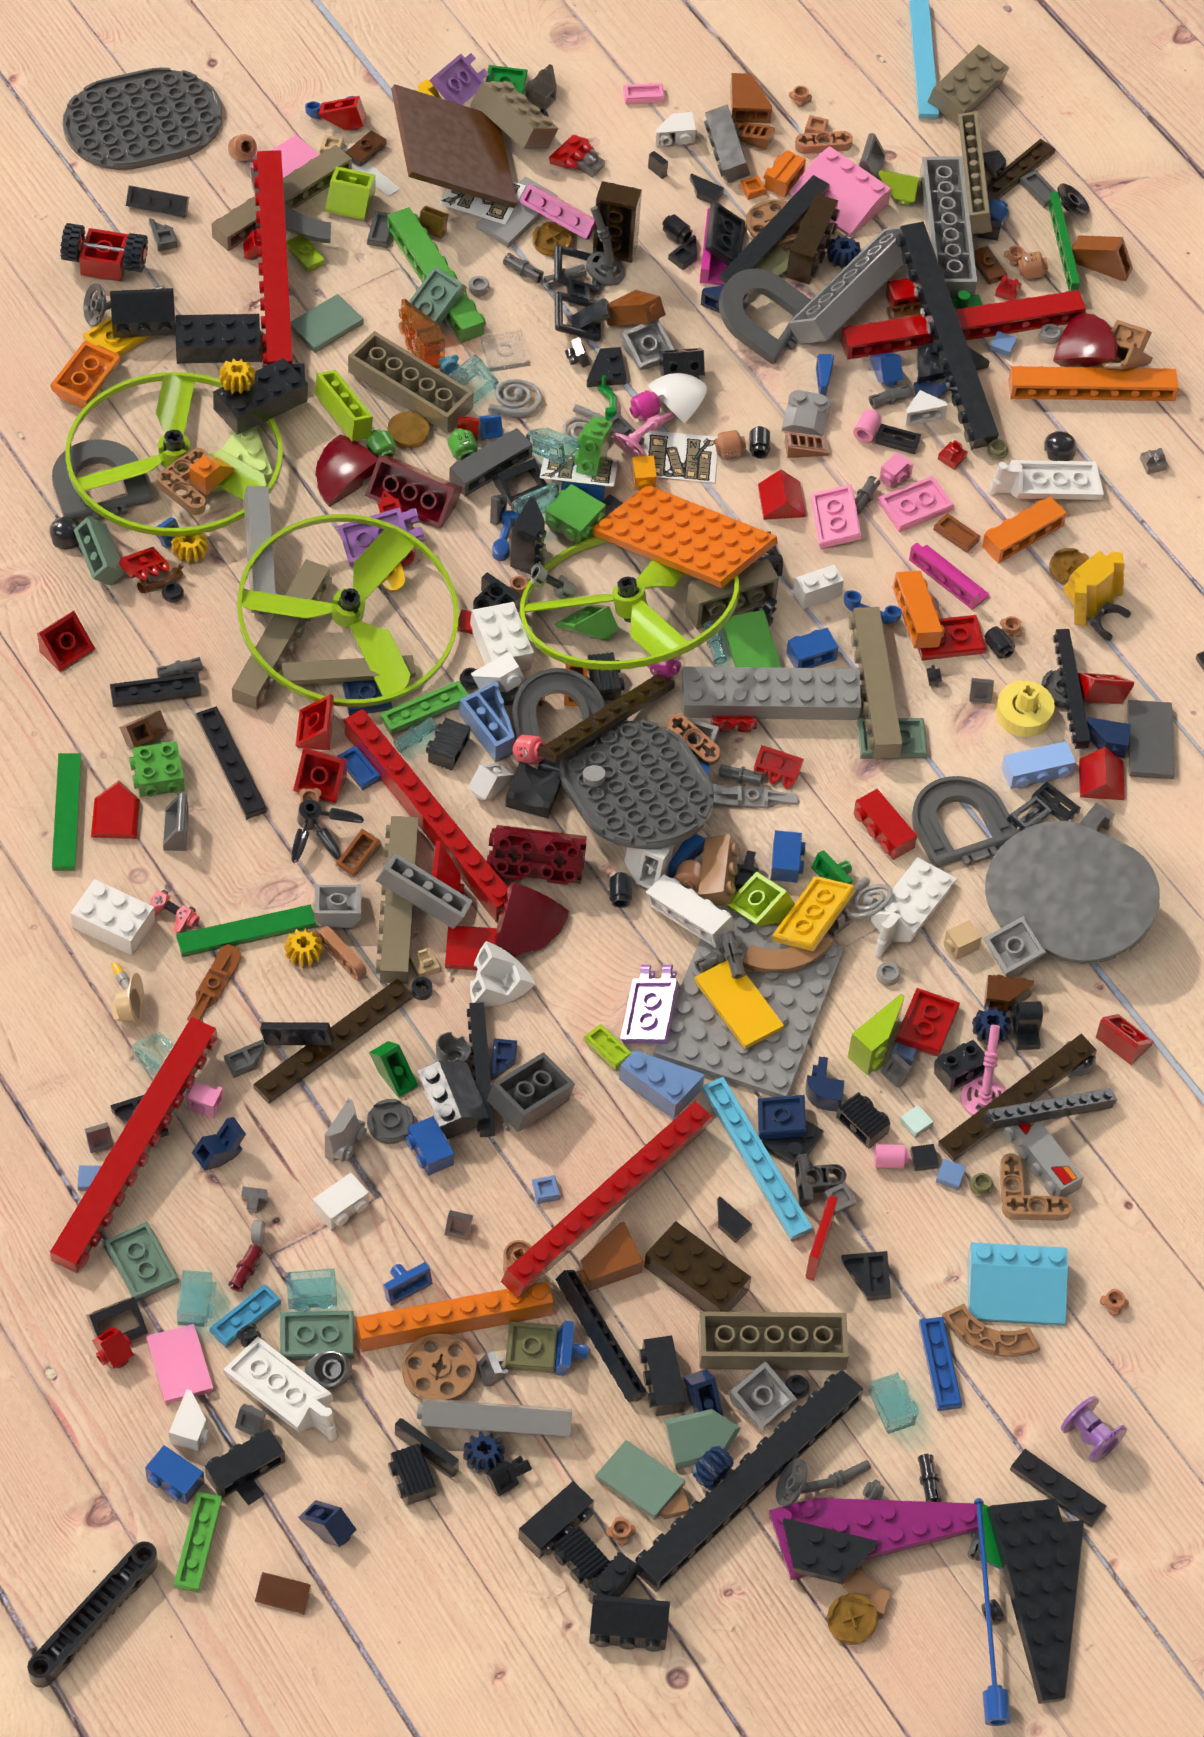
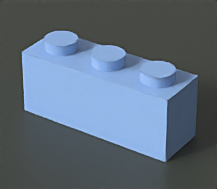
M1067 741L1004 755L1001 768L1010 789L1017 787L1024 788L1035 783H1045L1052 779L1067 778L1073 775L1076 762Z

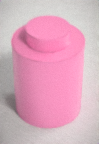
M875 410L863 411L853 430V434L858 440L862 442L872 441L882 422L879 413Z
M875 1144V1168L903 1169L904 1164L909 1163V1150H905L904 1145Z

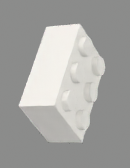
M514 602L472 610L470 625L484 664L487 665L510 652L521 671L531 669L534 652Z
M96 879L92 881L70 913L73 929L131 956L155 923L154 906Z

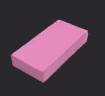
M663 83L623 85L625 104L662 103L665 101Z

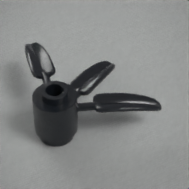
M304 800L298 809L297 822L302 829L299 828L295 835L291 852L292 862L296 863L299 861L309 837V831L307 830L316 828L317 837L336 860L341 857L340 849L330 832L326 828L321 829L318 825L320 815L329 816L332 820L363 823L364 818L357 813L338 808H331L330 812L321 811L320 804L315 800Z

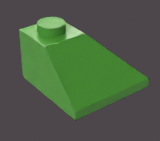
M587 605L555 623L556 628L589 638L601 639V641L613 637V633L619 630L610 607L604 605Z

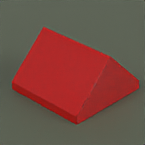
M780 469L758 483L763 520L806 517L799 480Z
M75 611L69 612L37 633L39 652L58 671L63 670L95 649Z
M1078 672L1083 702L1123 704L1134 687V681L1119 675Z
M332 694L300 709L295 744L297 748L330 750L334 720V696Z
M1105 747L1079 758L1080 798L1124 800L1123 760Z
M303 748L293 791L299 793L304 788L313 790L317 788L321 791L319 799L336 803L347 779V759Z
M1119 1014L1105 1016L1100 1020L1096 1038L1130 1065L1154 1043L1153 1040Z

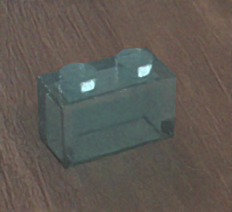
M335 1269L286 1272L288 1310L303 1311L307 1308L315 1307L328 1309L332 1306H337Z
M182 1271L177 1308L178 1325L187 1326L194 1324L197 1327H207L208 1318H213L214 1304H210L211 1296H216L217 1282H213L212 1272Z
M898 1372L871 1381L868 1392L887 1434L914 1426L919 1410L915 1401H911L908 1395V1385L905 1380H901Z

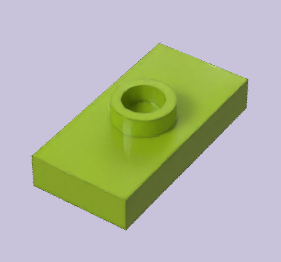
M298 235L286 241L287 249L307 272L325 264V259L304 236Z
M601 1023L583 1038V1041L614 1071L620 1068V1065L632 1054Z

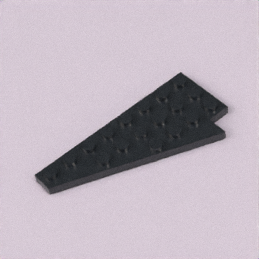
M1056 1498L991 1505L987 1508L1038 1704L1062 1701L1066 1697L1084 1522L1083 1520L1063 1522Z

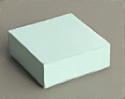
M919 1105L900 1117V1122L914 1137L930 1128L934 1122Z

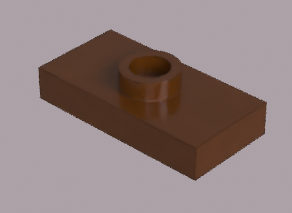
M371 130L345 153L352 158V162L361 166L387 144V141L384 137Z
M988 246L974 250L975 266L989 285L1001 281L1002 277L1007 275V272Z
M920 302L887 307L886 313L889 319L921 315Z

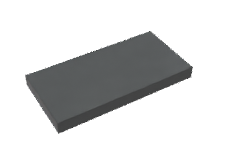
M1128 700L1127 719L1128 724H1131L1128 744L1129 776L1174 779L1172 703Z

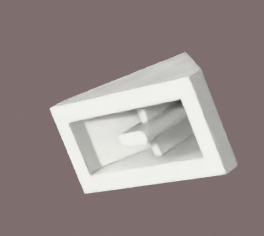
M920 390L906 410L904 424L909 426L945 419L948 405L945 401Z

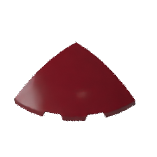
M1094 314L1076 315L1063 331L1053 361L1063 367L1075 365L1091 367L1116 361L1117 339L1112 336V327L1107 321Z
M341 434L327 444L316 465L317 488L320 496L329 507L363 487V481L372 476L378 460L363 445L356 441H351L349 437Z
M513 882L507 888L504 907L499 915L494 945L507 951L512 956H520L522 953L539 951L546 947L561 932L567 921L569 911L550 897L527 886Z

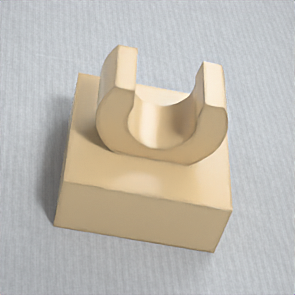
M425 948L417 951V954L410 956V963L417 977H426L440 972V966L431 949L427 950Z

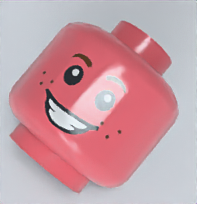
M521 735L513 744L512 751L518 762L537 765L544 759L539 756V748L544 746L545 743L539 736Z

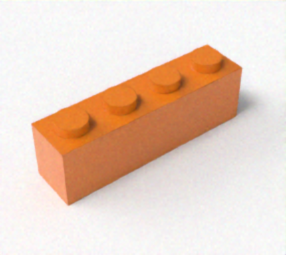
M1051 496L1044 500H1039L1029 509H1023L1015 517L1004 520L1001 525L988 529L984 534L982 547L997 563H1000L1064 526L1067 512Z
M921 571L896 572L892 588L899 608L902 610V616L914 649L939 647L941 638L944 637V627L940 625L938 610H935L933 605V596L928 592L927 580L923 578Z

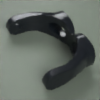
M1106 602L1100 613L1094 617L1090 626L1105 640L1111 641L1113 636L1102 627L1100 618L1108 613H1119L1125 618H1129L1131 612L1120 605Z

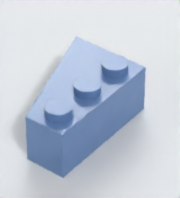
M498 681L460 699V717L468 726H471L470 730L492 759L496 762L513 753L512 748L515 737L499 691Z
M637 1050L620 1065L619 1074L620 1081L672 1119H675L702 1090L705 1074Z

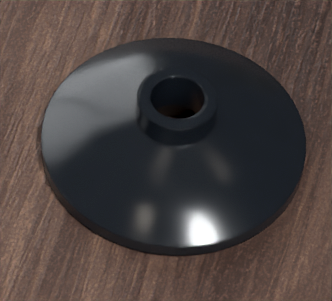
M1065 183L1058 186L1057 191L1062 200V206L1067 211H1073L1082 216L1089 213V205L1080 192Z

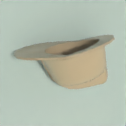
M138 973L132 975L129 988L115 995L112 1005L115 1021L135 1022L137 1026H141L144 987Z

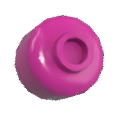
M644 390L631 399L629 411L635 419L639 418L645 422L659 414L662 404L655 392Z
M679 657L647 667L652 675L662 674L671 679L680 672L681 662H679Z

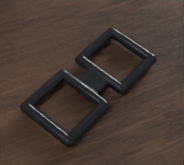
M556 245L554 247V282L567 286V294L556 292L554 295L555 330L598 342L601 340V323L593 327V332L563 324V301L588 307L597 302L589 300V293L599 294L601 289L600 283L593 278L591 285L562 277V254L587 261L591 253ZM595 257L592 262H598L600 257Z

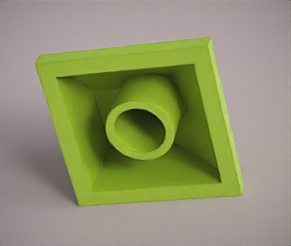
M879 170L880 178L884 184L891 188L890 193L895 199H899L898 203L910 205V202H915L920 177Z
M756 871L733 896L732 904L726 905L756 926L781 923L795 903L786 890Z

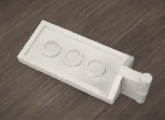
M1011 460L1010 465L1000 462L988 491L992 496L996 495V493H1011L1018 499H1046L1051 496L1053 499L1102 500L1104 495L1096 462Z
M917 857L892 889L893 896L889 904L871 917L872 923L880 932L874 955L882 957L891 942H911L955 885L957 878Z
M257 1337L223 1369L224 1374L297 1432L316 1427L328 1437V1440L335 1441L337 1439L332 1410L328 1408L333 1400L332 1394L261 1338Z

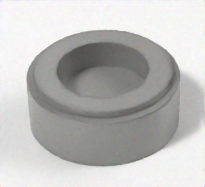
M475 276L469 280V292L471 294L483 296L488 293L489 281L487 278Z
M1046 324L1041 328L1040 339L1044 343L1055 344L1059 341L1061 329L1058 326Z
M597 765L586 767L583 770L584 783L591 787L602 785L605 782V770Z
M885 962L878 967L876 977L882 985L892 986L898 982L900 970L897 965Z
M254 1220L251 1228V1241L255 1245H263L265 1223L261 1220Z

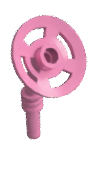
M669 411L660 416L655 415L649 418L633 434H629V436L612 433L610 437L619 448L632 457L647 456L639 445V438L650 430L658 429L663 423L674 419L675 414Z
M991 1025L988 1049L985 1051L986 1056L983 1062L985 1066L984 1077H979L965 1084L961 1092L962 1105L972 1116L979 1111L976 1109L978 1104L986 1106L993 1100V1093H995L996 1098L999 1096L998 1092L1002 1094L1006 1091L999 1082L993 1080L994 1068L997 1067L995 1062H998L996 1057L999 1056L997 1046L1000 1026ZM969 1088L972 1089L970 1102L967 1097ZM975 1091H978L977 1098H975Z

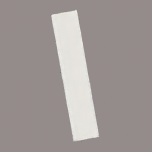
M347 145L342 150L346 152L350 147ZM368 161L361 166L352 162V167L355 170L375 174L376 187L388 197L400 189Z

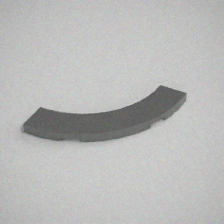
M251 168L252 188L255 194H259V189H254V176H258V172H254V169ZM284 202L285 227L288 232H294L311 241L331 243V222L306 217L293 210Z

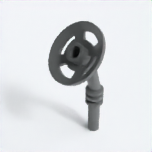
M594 206L590 210L598 228L597 233L600 241L603 242L604 252L591 254L586 261V269L595 281L609 286L617 285L625 277V268L622 262L613 255L612 236L609 228L605 226L598 206ZM595 257H601L598 262H592ZM595 269H597V271H598L599 273H601L602 275H604V276H606V277H603V276H601L600 274H598V273L595 271ZM616 270L621 271L619 276L613 277Z
M96 283L90 285L87 289L83 303V311L87 323L95 326L101 322L105 311L111 309V301L106 300L103 287ZM162 285L153 289H164L165 286Z
M799 1458L794 1459L784 1468L778 1480L776 1488L777 1502L783 1507H788L803 1493L832 1487L836 1489L838 1486L846 1484L849 1479L870 1470L871 1465L868 1460H865L844 1471L838 1470V1473L834 1472L833 1475L830 1474L826 1479L807 1483V1465L805 1461ZM798 1467L803 1468V1474L799 1472ZM790 1495L792 1496V1499L790 1501H787L785 1497Z

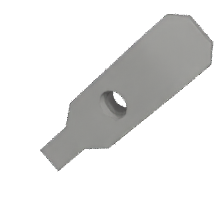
M713 784L714 804L752 808H769L776 804L797 805V794L773 791L768 787H737ZM749 794H755L757 796L752 798L749 796Z

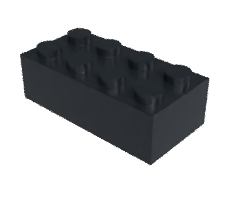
M260 314L176 315L177 364L225 363V361L232 362L233 359L235 361L242 359L243 362H261Z
M284 358L255 371V383L249 391L243 390L242 394L239 391H235L232 394L231 390L225 391L224 387L213 391V409L236 435L308 401V383Z

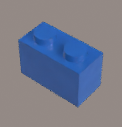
M827 627L821 630H814L803 636H795L788 640L786 654L794 668H814L837 660L839 647Z
M775 830L770 880L797 883L798 875L803 874L804 861H800V855L804 856L806 845V842H801L802 833Z
M434 1116L408 1126V1136L405 1137L406 1143L410 1150L414 1149L417 1154L416 1161L420 1169L424 1168L428 1176L454 1165V1152Z
M165 1445L162 1446L145 1467L147 1481L153 1487H161L167 1491V1495L176 1502L180 1500L187 1504L205 1483L202 1470Z

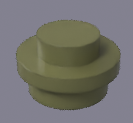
M1000 439L993 440L987 447L988 455L994 459L1005 458L1008 454L1007 444Z
M978 1173L970 1180V1189L975 1195L987 1196L993 1190V1180L985 1173Z

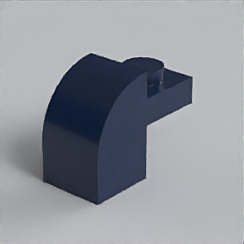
M819 1056L818 1065H813L812 1075H807L805 1093L808 1100L817 1108L837 1112L838 1107L842 1103L845 1080L826 1078L828 1058Z
M234 1117L227 1118L217 1134L203 1136L192 1154L204 1170L218 1168L233 1160L242 1151L240 1143L246 1136V1133Z

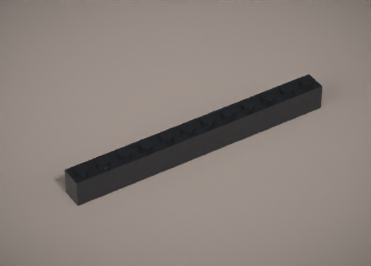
M924 221L902 225L896 235V243L898 247H901L903 263L907 264L909 280L913 282L915 297L920 301L921 315L926 318L927 332L929 335H932L933 349L939 355V366L946 375L945 383L947 388L951 390L952 403L957 407L959 423L963 424L965 440L969 442L971 450L986 447L993 440L998 439L999 433Z
M843 1370L836 1375L831 1374L824 1382L825 1386L819 1391L817 1389L814 1390L803 1406L798 1405L786 1422L781 1421L775 1427L774 1433L769 1438L765 1436L756 1446L757 1449L752 1454L750 1452L745 1454L739 1462L740 1465L735 1470L729 1469L719 1485H712L705 1493L706 1497L700 1502L698 1500L695 1501L683 1518L678 1517L671 1524V1529L665 1535L661 1533L654 1540L653 1546L648 1551L643 1550L638 1554L635 1559L638 1565L637 1575L657 1592L781 1475L789 1462L805 1453L861 1400L863 1388Z

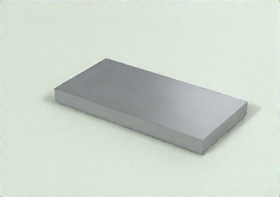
M526 176L519 182V184L526 186L505 225L485 218H481L476 223L478 230L507 247L542 215L520 203L528 184L538 186L558 197L557 194Z

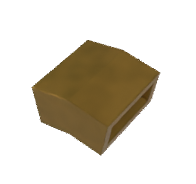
M425 206L420 211V224L423 228L427 229L430 235L442 239L447 231L449 214Z

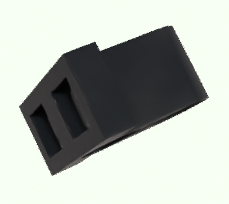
M488 572L482 576V592L475 597L473 610L514 602L517 610L520 608L521 595Z
M1041 1001L1017 1002L1016 1006H1011L1010 1010L1016 1050L1040 1049L1039 1031L1043 1020Z
M798 1154L793 1160L800 1207L809 1206L814 1200L813 1193L825 1192L844 1183L847 1175L845 1169L838 1164L809 1166L808 1154ZM829 1174L836 1175L838 1182L832 1181L829 1178ZM806 1176L813 1177L815 1183H809L806 1180Z

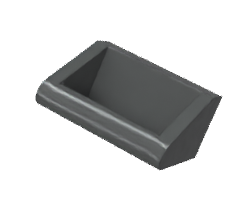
M874 133L868 134L859 166L879 179V170H882L886 153Z
M180 793L166 807L163 850L186 851L189 818L188 795L186 793Z

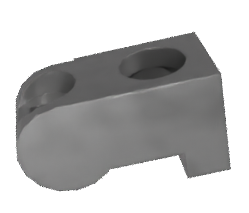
M1096 802L1079 824L1098 832L1101 828L1108 830L1113 824L1115 813Z

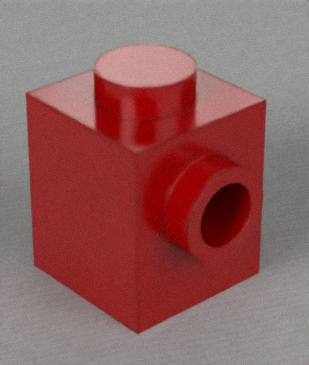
M111 1327L92 1340L98 1351L96 1357L103 1366L106 1365L113 1369L121 1368L129 1362V1358L134 1356L131 1350L132 1342L127 1335H123L116 1328Z

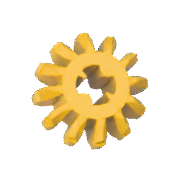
M233 359L232 362L225 361L224 366H221L219 381L225 391L231 390L232 394L235 391H239L242 394L243 390L249 391L251 386H254L255 370L254 367H251L250 362L244 363L242 359L240 361Z
M205 534L175 536L171 542L174 556H177L180 562L186 560L187 564L192 560L197 563L198 558L204 559L205 553L209 549Z
M306 928L303 932H299L296 929L295 935L289 934L287 941L284 943L285 957L290 959L292 966L299 963L301 968L304 964H308L311 967L313 961L319 962L320 955L323 953L321 937H317L315 931L308 933Z

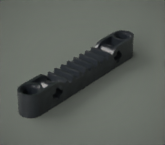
M142 1541L134 1545L30 1658L27 1669L30 1682L34 1686L40 1688L49 1686L71 1663L76 1653H79L82 1645H86L88 1639L94 1636L95 1631L101 1629L102 1623L107 1622L109 1616L115 1613L116 1608L122 1606L124 1599L127 1600L129 1595L133 1594L156 1570L158 1565L157 1551L152 1543ZM143 1555L150 1556V1559L147 1561L139 1560ZM44 1667L47 1669L43 1674L35 1673L38 1668Z

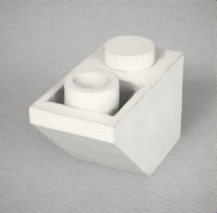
M692 112L671 114L656 129L655 147L695 144L696 128Z

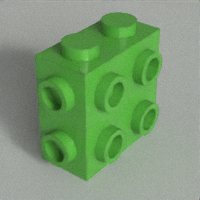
M592 417L589 424L584 425L583 433L580 432L577 445H580V450L576 452L574 464H577V473L597 476L607 458L613 422L607 421L602 417Z
M570 484L566 490H562L553 504L550 503L546 507L544 512L546 514L545 524L550 529L563 534L567 539L580 543L585 539H589L593 533V526L597 523L599 524L606 517V504Z
M177 741L163 742L155 745H141L132 748L133 757H129L131 771L135 770L136 775L132 776L134 789L139 788L140 797H152L158 794L177 793L185 790Z

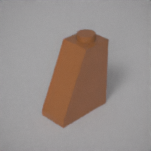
M732 73L730 100L733 121L771 123L772 105L753 75L749 73Z
M1079 235L1072 245V252L1077 265L1120 281H1126L1133 269L1123 237Z
M634 290L609 303L611 317L606 322L608 326L649 324L665 316L666 313L660 296Z
M625 1222L619 1223L580 1260V1269L577 1271V1275L582 1284L586 1285L588 1291L642 1273L643 1260Z

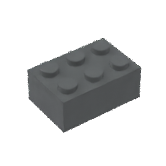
M543 1052L492 1083L487 1101L519 1132L569 1101L575 1083Z

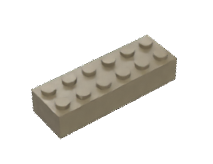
M376 331L370 334L348 355V372L408 410L422 415L429 423L445 433H448L457 425L458 416L465 417L473 409V391Z
M700 1312L699 1369H756L766 1361L772 1369L846 1370L849 1358L847 1313Z

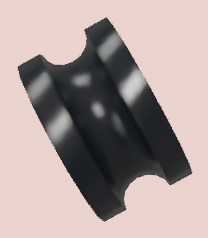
M418 977L412 982V995L417 1000H427L431 997L433 985L430 979ZM421 986H425L426 991L425 989H423V991H418V987L421 988Z
M248 1324L237 1332L236 1336L241 1340L243 1347H247L257 1337L261 1338V1333L256 1331L257 1326L255 1324Z
M995 1599L990 1600L993 1625L995 1620L1002 1621L1004 1615L999 1603ZM983 1603L981 1608L986 1619L985 1603Z

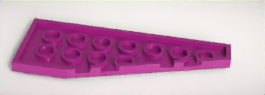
M814 1498L794 1503L788 1507L769 1510V1517L790 1580L802 1578L806 1575L793 1572L785 1530L783 1529L784 1518L878 1541L877 1549L874 1552L872 1551L864 1561L979 1530L977 1506L974 1503Z

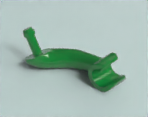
M603 375L601 378L602 385L598 386V391L609 401V408H605V418L609 420L617 415V397L610 386L606 385L607 377Z

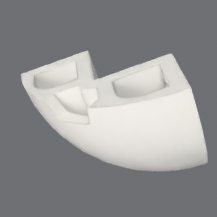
M683 373L662 376L648 385L683 423L693 415L707 391L705 383L694 376Z
M486 941L474 963V966L478 968L476 978L470 982L472 1003L484 1002V1007L503 1005L523 996L535 985L529 972L516 958L490 942Z

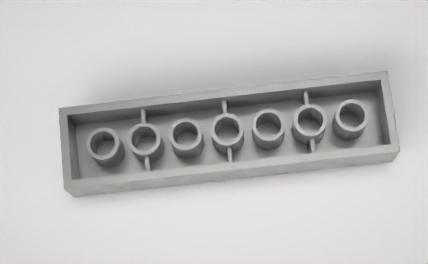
M922 157L920 179L925 224L950 297L957 298L958 292L961 290L968 291L970 296L975 295L977 276L963 157Z
M900 226L884 229L788 323L799 344H813L818 341L827 342L832 339L833 334L844 327L845 322L858 313L857 310L870 301L869 298L882 289L881 286L891 280L897 270L902 269L906 265L902 260L901 247H898L896 243V235L899 232Z
M683 666L682 715L685 717L711 718V715L756 716V719L858 720L860 715L859 669Z

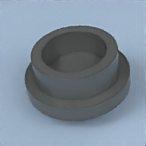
M874 1480L866 1484L862 1494L864 1499L880 1500L885 1488L881 1485L880 1481Z

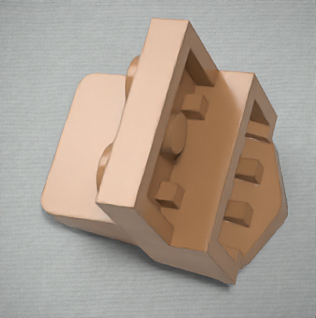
M1116 320L1111 332L1112 336L1117 339V360L1101 365L1105 369L1119 370L1149 365L1153 358L1143 351L1152 332L1148 329Z

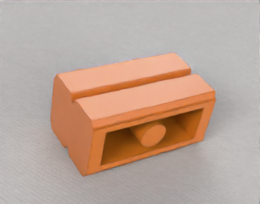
M786 150L782 156L778 155L773 167L767 168L764 173L765 188L785 197L805 172L806 159L799 155L796 156L795 153Z

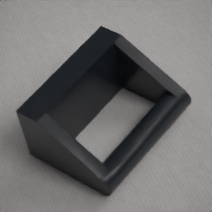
M535 458L501 472L492 478L501 495L507 497L509 506L548 490L545 480L540 478L541 471ZM529 472L538 485L512 496L506 481Z
M135 1297L126 1298L86 1315L95 1338L101 1335L97 1322L130 1309L139 1327L122 1334L127 1335L130 1341L148 1334Z

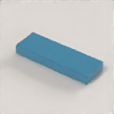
M264 1284L209 1328L210 1333L227 1348L238 1339L236 1334L242 1327L248 1324H257L281 1304V1299Z

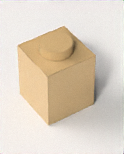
M968 920L946 930L944 947L957 960L978 950L982 937L972 922Z

